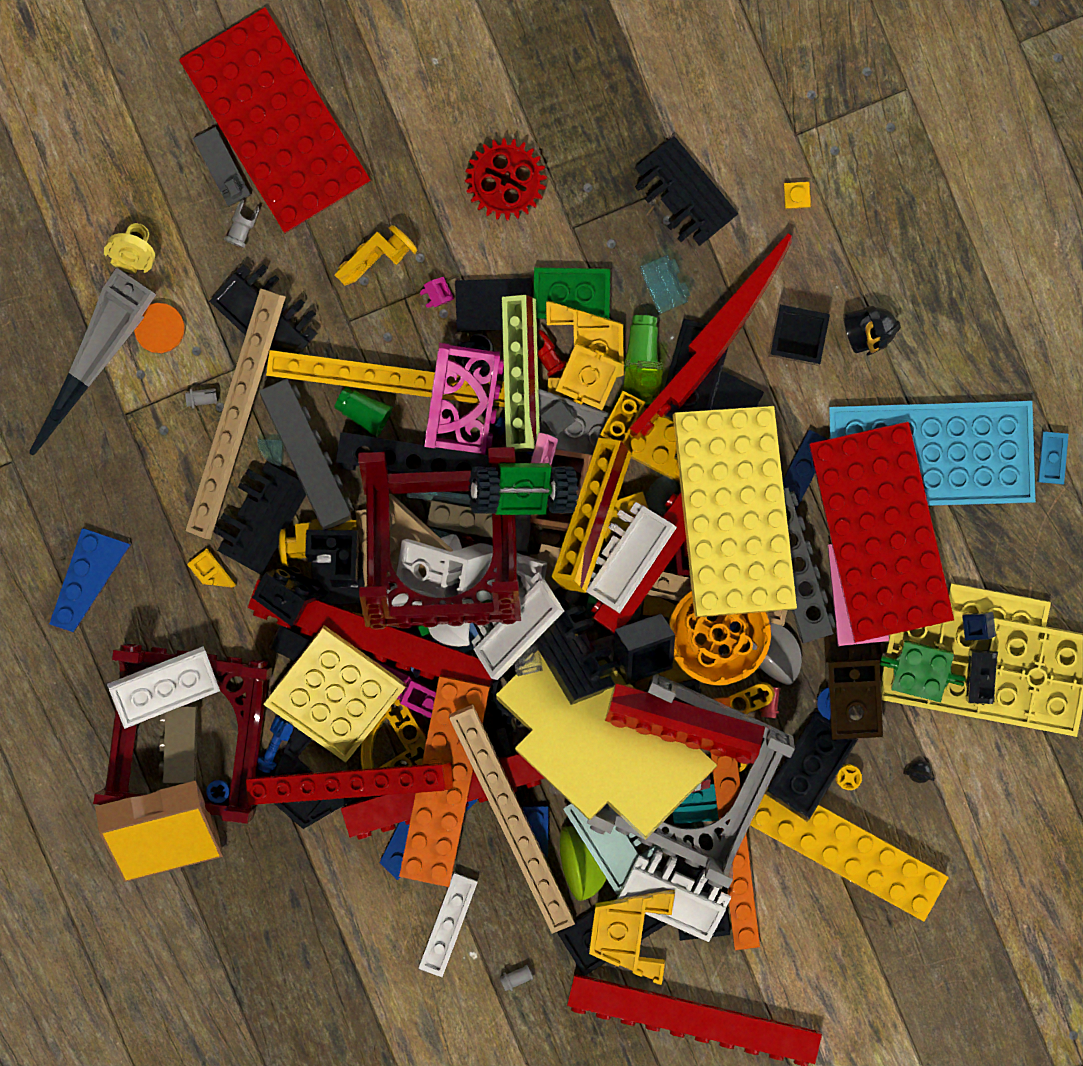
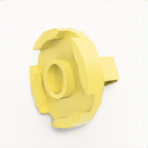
M139 223L131 224L126 233L111 235L104 247V255H108L111 258L110 263L116 268L131 274H136L137 270H144V273L148 272L155 261V252L147 243L149 231L144 225ZM138 232L142 235L143 239L131 235L130 233Z

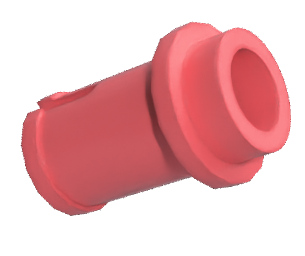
M773 687L775 692L774 699L767 706L759 709L762 712L761 717L776 719L777 714L780 712L777 711L781 688ZM767 690L764 692V701H766V696L769 694Z

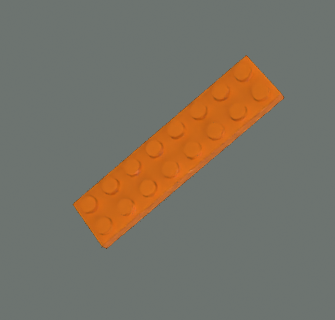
M439 676L422 764L451 762L453 788L446 791L416 793L399 877L450 887L474 769L449 719V714L473 704L483 725L490 686Z

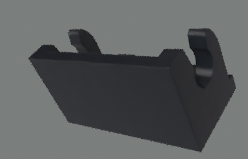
M969 649L966 701L968 703L993 704L995 700L998 651Z

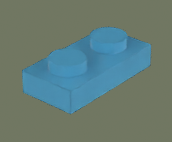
M1042 432L1037 482L1064 484L1069 434Z

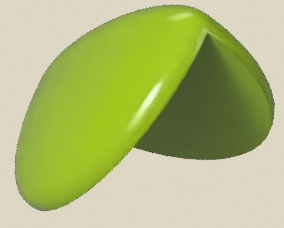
M564 827L561 829L559 837L560 857L564 875L573 896L578 901H583L595 895L602 888L606 877L575 827Z

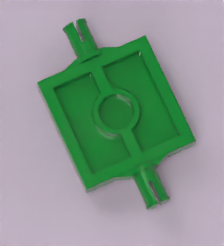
M904 640L901 652L896 659L883 655L880 658V666L892 668L894 671L891 690L941 702L944 689L948 683L963 687L966 676L951 673L954 652Z

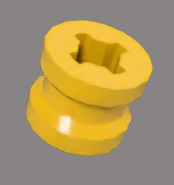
M844 764L836 775L835 780L841 788L854 790L860 786L862 774L854 765Z

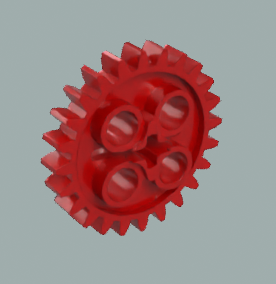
M503 138L502 144L498 146L497 142L492 140V148L483 144V154L475 151L478 160H469L473 169H466L465 172L471 175L472 178L466 179L465 183L472 185V187L466 190L467 194H475L471 199V203L479 201L480 204L477 210L481 211L486 208V217H489L494 212L496 213L497 221L501 214L505 215L506 221H509L510 214H514L518 220L520 211L529 215L528 206L537 208L534 199H543L538 190H546V186L540 184L541 181L547 180V176L540 175V172L545 170V166H537L541 157H532L534 153L533 148L526 152L525 142L520 147H517L516 139L512 140L511 145H507L506 139ZM498 156L505 157L508 161L507 166L503 169H498L493 165L494 159ZM486 168L493 170L503 177L506 174H510V180L526 187V191H522L510 183H506L505 186L501 185L502 180L497 176L487 173L485 171ZM520 168H526L530 172V177L525 181H521L516 177V171ZM486 179H492L495 181L496 187L494 190L487 192L481 187L482 182ZM513 190L519 195L518 200L514 203L506 202L504 194L507 191Z

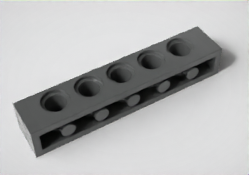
M787 487L784 488L785 507L789 513V519L787 520L788 533H793L797 539L796 544L790 548L791 560L799 557L804 562V567L801 571L795 572L793 570L797 609L792 610L801 642L806 643L832 635V628H835V622L832 614H827L824 604H827L828 600L825 590L819 589L817 580L821 579L816 564L812 565L809 555H812L813 551L810 541H805L802 531L806 530L801 515L797 516L795 506H798L794 491L790 492ZM804 581L811 585V592L807 596H802L798 591L800 583ZM810 606L817 607L819 611L817 619L813 621L806 617V610Z

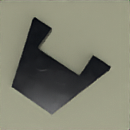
M295 726L274 776L315 773L298 758L313 739ZM358 797L274 804L302 829H305Z

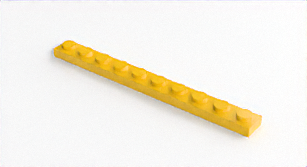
M269 350L266 376L431 397L435 372ZM457 375L456 380L450 376L447 378V383L454 386L461 376ZM496 380V384H500L499 399L493 400V406L505 407L504 381ZM464 381L461 388L457 391L442 395V399L476 404L480 402L475 391L467 381ZM490 382L486 384H481L484 390L486 391L487 396Z

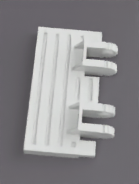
M635 502L630 510L636 515L635 518L622 510H619L617 513L620 519L630 523L626 532L616 524L611 523L608 528L622 538L618 539L613 535L601 553L608 558L606 561L598 556L596 564L601 565L602 568L598 574L592 573L591 579L593 581L589 582L586 591L618 613L622 611L677 528L669 521Z
M537 573L533 578L528 575H524L521 578L523 586L528 592L525 594L519 588L521 621H516L513 624L492 622L494 628L490 624L478 625L482 635L478 634L471 642L475 647L473 650L491 679L498 680L564 612V609L541 573Z
M660 849L655 851L650 862L649 859L639 855L617 899L675 890L672 915L645 912V914L709 942L726 911L731 896L721 892L717 901H715L714 899L719 888L711 886L708 893L702 891L707 881L704 869L696 882L694 879L676 871L671 880H668L676 865L677 857L671 856L663 871L659 872L655 869L663 856V852Z

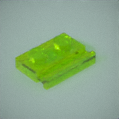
M626 360L623 391L646 402L645 404H651L660 394L663 362L637 361V363H630V360Z

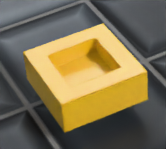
M809 182L783 184L785 209L811 207Z

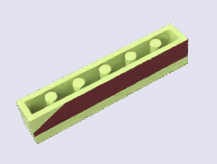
M528 295L502 297L506 447H514L515 452H531L535 449L537 437L540 433L536 299Z

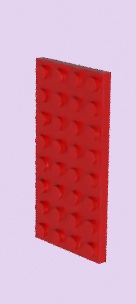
M266 7L179 59L285 234L371 182Z
M909 422L810 443V453L854 643L954 621Z

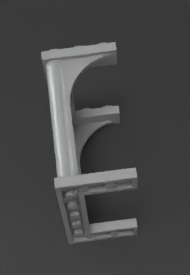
M659 674L652 675L649 681L648 693L672 703L674 697L699 708L765 726L763 735L765 739L760 748L759 755L752 765L733 806L722 818L710 825L700 828H680L663 822L645 840L608 804L590 821L587 820V824H590V829L599 834H604L605 832L611 834L614 826H616V831L629 836L632 833L638 836V840L648 846L658 845L662 847V852L669 856L676 857L677 854L686 858L685 862L693 867L699 868L700 865L705 867V878L709 879L708 883L719 889H722L723 886L729 889L733 881L732 862L782 756L785 755L791 758L795 749L794 738L781 730ZM663 827H668V828H669V832H668V833L662 832V828H663ZM718 827L724 829L719 834L722 836L721 840H719L717 834L714 832V830ZM702 833L711 836L713 840L712 849L704 850L700 846L699 836ZM685 835H690L694 838V846L691 845L689 840L684 841Z

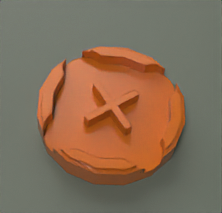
M154 303L149 305L142 315L144 317L134 330L136 340L143 348L152 353L163 354L172 351L180 345L184 337V320L177 309L168 304Z

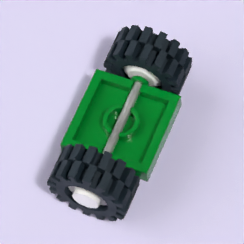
M499 463L498 471H496V467H473L470 472V485L468 487L470 490L469 504L474 514L546 515L547 506H549L548 509L551 513H573L575 511L576 500H578V486L576 485L578 480L575 478L576 471H574L573 467H551L549 463Z

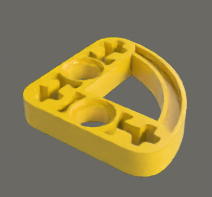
M399 699L395 700L362 742V769L375 768L373 763L374 741L378 730L386 719L389 720L406 751L379 768L395 767L396 763L400 760L406 761L408 765H414L407 755L411 753V757L414 758L419 755V748L425 750L426 734L410 708L400 704ZM394 704L403 707L400 713L404 719L408 716L411 719L410 721L403 722L399 727L397 723L401 722L400 718L397 715H391V712L394 710L392 707ZM408 725H413L417 730V735L412 740L406 739L403 734L404 728ZM423 758L418 759L415 763L422 765Z

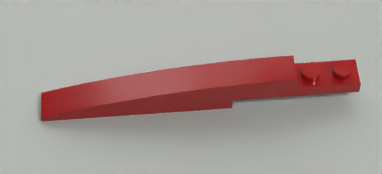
M788 233L692 341L689 345V353L693 357L630 427V434L639 440L642 435L644 437L648 436L655 427L653 424L659 416L663 418L672 407L670 403L679 409L705 379L737 336L766 291L792 243V235Z

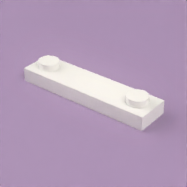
M454 872L418 969L443 977L478 881Z

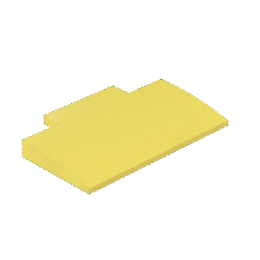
M950 583L948 594L954 621L889 635V641H887L885 650L886 657L896 659L901 652L904 640L954 652L951 673L966 676L963 687L948 683L944 689L941 702L891 690L894 671L892 668L883 666L880 678L881 700L1077 737L1083 710V633L1047 627L1050 601ZM993 612L996 636L986 640L965 641L962 615ZM969 649L998 651L995 700L993 704L968 703L966 701Z
M539 652L496 694L497 700L531 731L518 744L515 750L589 821L608 804L646 840L717 767V764L701 749H691L685 744L676 741L667 742L659 736L652 734L643 735L636 732L635 729L628 727H615L610 722L605 721L614 687L605 690L599 695L570 705ZM603 659L598 661V664L602 666L607 664V662ZM616 670L600 677L602 679L611 676L615 685L617 683L634 688L631 684H626Z

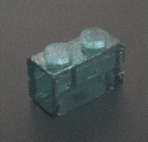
M666 255L639 268L659 315L688 303L686 297H689L690 293L685 282H679L676 274L680 273L675 259L670 260L669 256Z

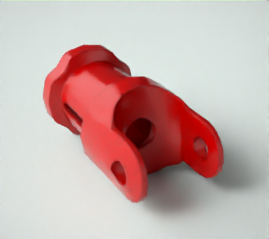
M540 329L539 334L544 340V346L540 350L537 349V356L547 369L548 377H551L565 367L566 361L561 360L554 350L555 345Z

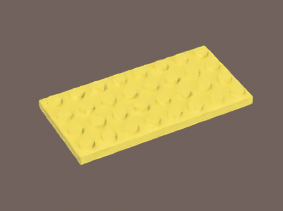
M774 406L674 413L673 422L694 616L707 617L797 609Z

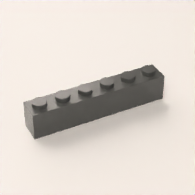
M285 379L260 390L261 399L322 529L330 530L352 520L350 513L354 511L348 497L343 498L339 490L343 488V485L338 475H332L329 469L332 466V462L327 451L321 452L318 444L322 443L317 430H311L308 424L311 417L305 406L301 408L297 399L301 398L296 385H290L288 379Z

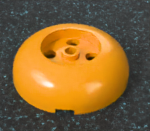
M691 590L678 602L670 617L669 626L675 634L674 659L688 675L700 682L711 685H728L745 679L761 665L769 650L771 627L766 612L717 616L715 621H709L707 617H695ZM734 621L740 623L741 627L738 632L730 630V624ZM716 628L722 629L720 637H715L713 634ZM699 633H703L706 636L704 644L696 642L695 638ZM753 642L758 646L756 650L752 649ZM723 644L729 647L727 655L719 653L718 649Z

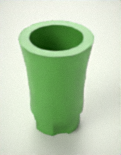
M634 315L632 317L624 367L639 370L659 369L657 317L649 315Z

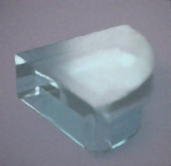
M257 439L261 455L268 462L282 466L283 444L281 440Z

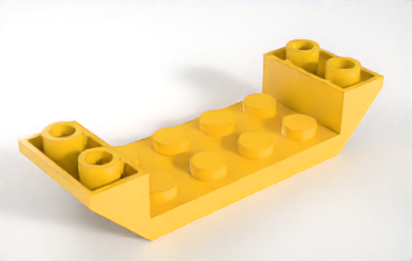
M623 391L600 437L622 441L632 453V459L680 484L678 460L674 459L677 453L674 422L667 418L658 417L653 423L655 427L646 437L642 435L637 440L630 434V427L647 409L644 407L646 402Z

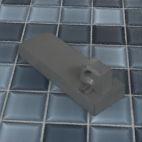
M214 127L193 138L227 206L230 207L242 199L250 197L251 194L217 128Z

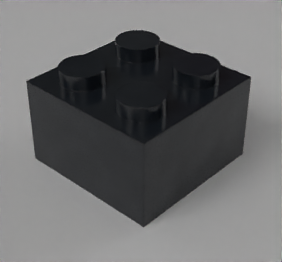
M780 304L777 308L768 356L815 366L820 365L830 314Z
M658 614L647 617L641 621L615 629L613 661H617L620 665L617 670L626 684L673 668L675 634L663 615Z

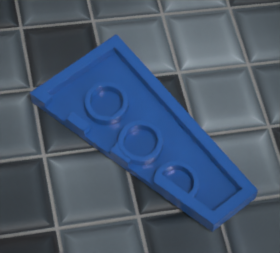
M82 528L49 624L75 632L131 544Z

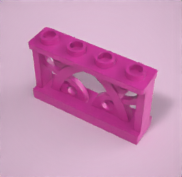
M439 343L424 447L480 453L482 455H485L486 448H491L493 433H489L490 423L495 424L497 409L492 408L493 400L499 399L500 384H496L497 374L502 375L504 359H500V352ZM448 355L468 357L469 360L464 367L448 359ZM478 360H484L489 364L490 371L486 376H482L479 373L482 368L481 366L477 367L472 374L469 371L471 365ZM457 374L461 376L454 386L447 383L448 377L452 376L456 380ZM464 381H467L475 391L480 402L470 412L459 418L456 407L450 401L442 399V395L457 391L461 388ZM490 382L487 396L486 391L484 390L481 384H486ZM450 409L454 420L451 421V416L444 418L442 416L443 410ZM485 411L483 424L477 418ZM465 426L466 432L472 436L470 430L473 427H477L480 430V436L473 442L466 441L461 435L460 428ZM455 431L457 440L437 438L436 435Z

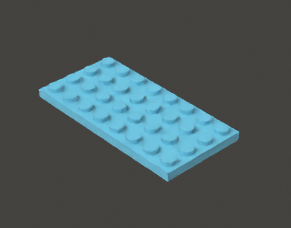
M1032 401L829 407V439L909 422L928 506L1036 502Z

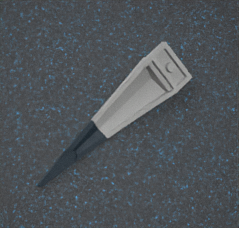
M118 268L115 269L102 288L78 353L58 397L30 449L29 454L31 455L37 453L143 320L144 317L142 315L156 296L151 290Z

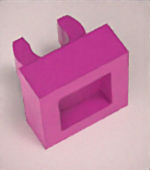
M444 277L424 284L425 289L420 291V295L428 293L431 299L426 304L427 308L433 306L435 308L454 300Z

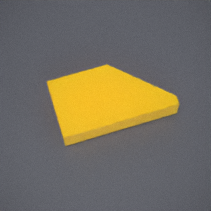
M208 548L187 564L202 584L232 588L236 586L235 582Z

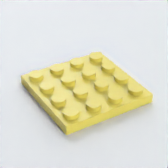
M323 625L266 698L263 705L341 760L347 762L406 688V683Z

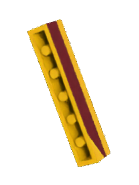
M598 438L575 511L573 512L552 574V578L565 590L583 593L587 591L632 453L622 441Z

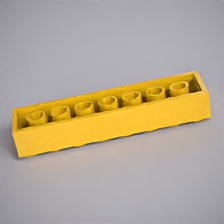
M764 794L750 826L923 922L926 920L949 878L944 873L821 805H818L811 818L805 821Z

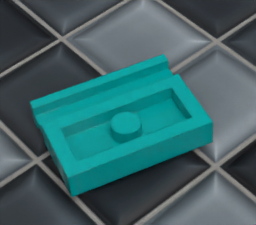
M710 783V788L691 793L673 811L674 824L719 820L714 783Z

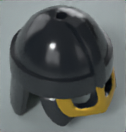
M869 306L843 314L846 334L853 352L860 353L870 350L866 356L887 348L901 328L900 322L896 321L891 312L879 307Z

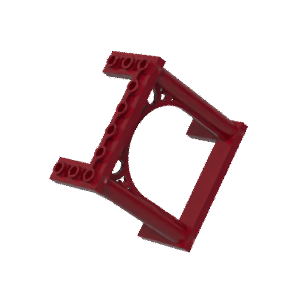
M514 447L488 448L489 466L496 467V471H498L499 463H516ZM384 452L358 453L364 495H366L367 587H359L365 626L372 629H383L386 626L409 628L412 625L435 627L438 624L461 626L464 623L487 625L490 622L513 624L516 621H521L519 583L517 581L515 515L492 514V561L484 577L474 587L452 597L435 598L421 595L408 588L398 578L391 564L389 494L470 491L468 487L470 485L469 477H471V471L388 474ZM495 579V582H492V586L487 584L489 580ZM389 583L396 584L397 588L391 590ZM482 590L487 591L492 595L493 601L491 603H482L477 599L476 594ZM406 594L408 596V600L403 606L392 605V601L397 595ZM471 599L473 603L463 604V601ZM414 601L422 602V605L412 606Z
M124 644L120 645L119 649L113 650L112 660L119 662V679L144 670L148 665L154 666L190 651L177 650V654H169L166 648L152 647L151 651L141 650L142 645ZM207 654L214 675L218 673V676H222L226 672L229 673L222 682L217 681V684L234 709L238 723V736L229 804L204 801L205 808L211 815L222 816V821L248 824L254 818L255 808L252 805H248L246 779L256 777L265 707L263 704L266 700L268 679L272 677L273 667L267 666V661L253 660L246 664L242 663L243 658L227 657V661L217 660V655ZM233 677H241L243 679L241 689L236 692H229L227 690L228 681ZM246 692V698H242L243 705L238 704L236 697ZM115 709L106 786L94 794L93 804L97 805L147 795L145 793L128 791L137 724L124 729L117 709Z

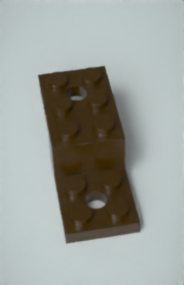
M834 610L826 611L827 614H832L835 622ZM835 625V628H832L833 634L824 637L826 687L829 688L831 739L883 737L880 660L876 659V642L838 646ZM854 705H859L863 709V715L858 720H853L849 716V710Z

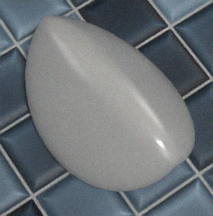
M770 623V646L759 668L778 682L791 685L801 669L802 656L799 644L785 627ZM753 642L752 649L756 650L758 646Z

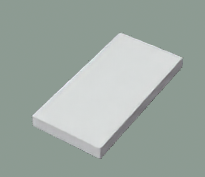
M204 647L107 684L124 729L220 691Z

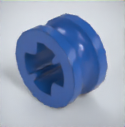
M215 780L208 785L207 796L212 802L221 803L229 797L230 787L227 782ZM222 785L225 788L222 790L225 791V796L214 797L213 793L215 792L212 791V787Z

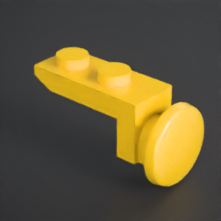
M391 225L388 229L394 235L388 241L376 232L366 243L361 244L357 248L355 255L349 261H345L339 266L335 276L344 286L356 282L383 254L397 265L409 250L415 255L417 252L416 246L400 229Z
M318 519L311 520V523L295 524L296 537H287L286 528L280 530L279 554L283 566H288V559L306 558V530H323ZM350 520L330 530L358 531L356 520Z

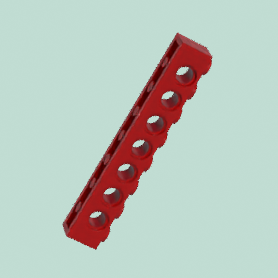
M451 762L262 776L246 779L248 805L446 791L453 788Z

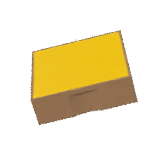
M196 781L161 789L143 796L130 797L95 806L99 834L124 882L223 857L217 827L211 814L205 808L204 798Z

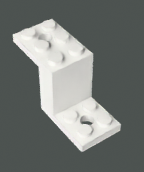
M404 539L401 542L396 575L408 588L421 595L435 598L456 596L474 587L484 577L492 561L493 546L478 543L450 552L410 539ZM516 553L518 575L521 577L528 575L533 578L537 573H541L545 580L548 562ZM420 564L426 568L427 574L425 577H422L419 573L418 568ZM495 579L489 580L487 584L492 586V582H495ZM522 586L521 589L527 594V590ZM482 590L476 594L480 602L488 599L493 600L492 595L487 591ZM466 599L463 601V604L473 603V601Z

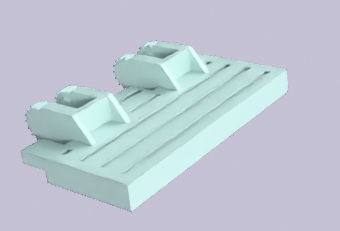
M568 804L563 810L618 895L639 856L635 847L642 842L638 840L639 837L630 842L629 839L636 835L632 833L629 836L615 830L616 826L613 827L611 834L607 832L599 834L590 829L591 825L587 824L588 819L574 805ZM654 844L648 850L641 853L640 856L648 858L657 849L661 850L662 847Z

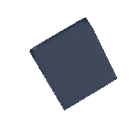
M993 612L962 615L965 641L986 640L996 636Z

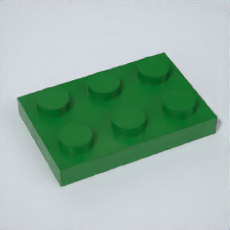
M534 267L536 319H546V301L609 319L610 269Z

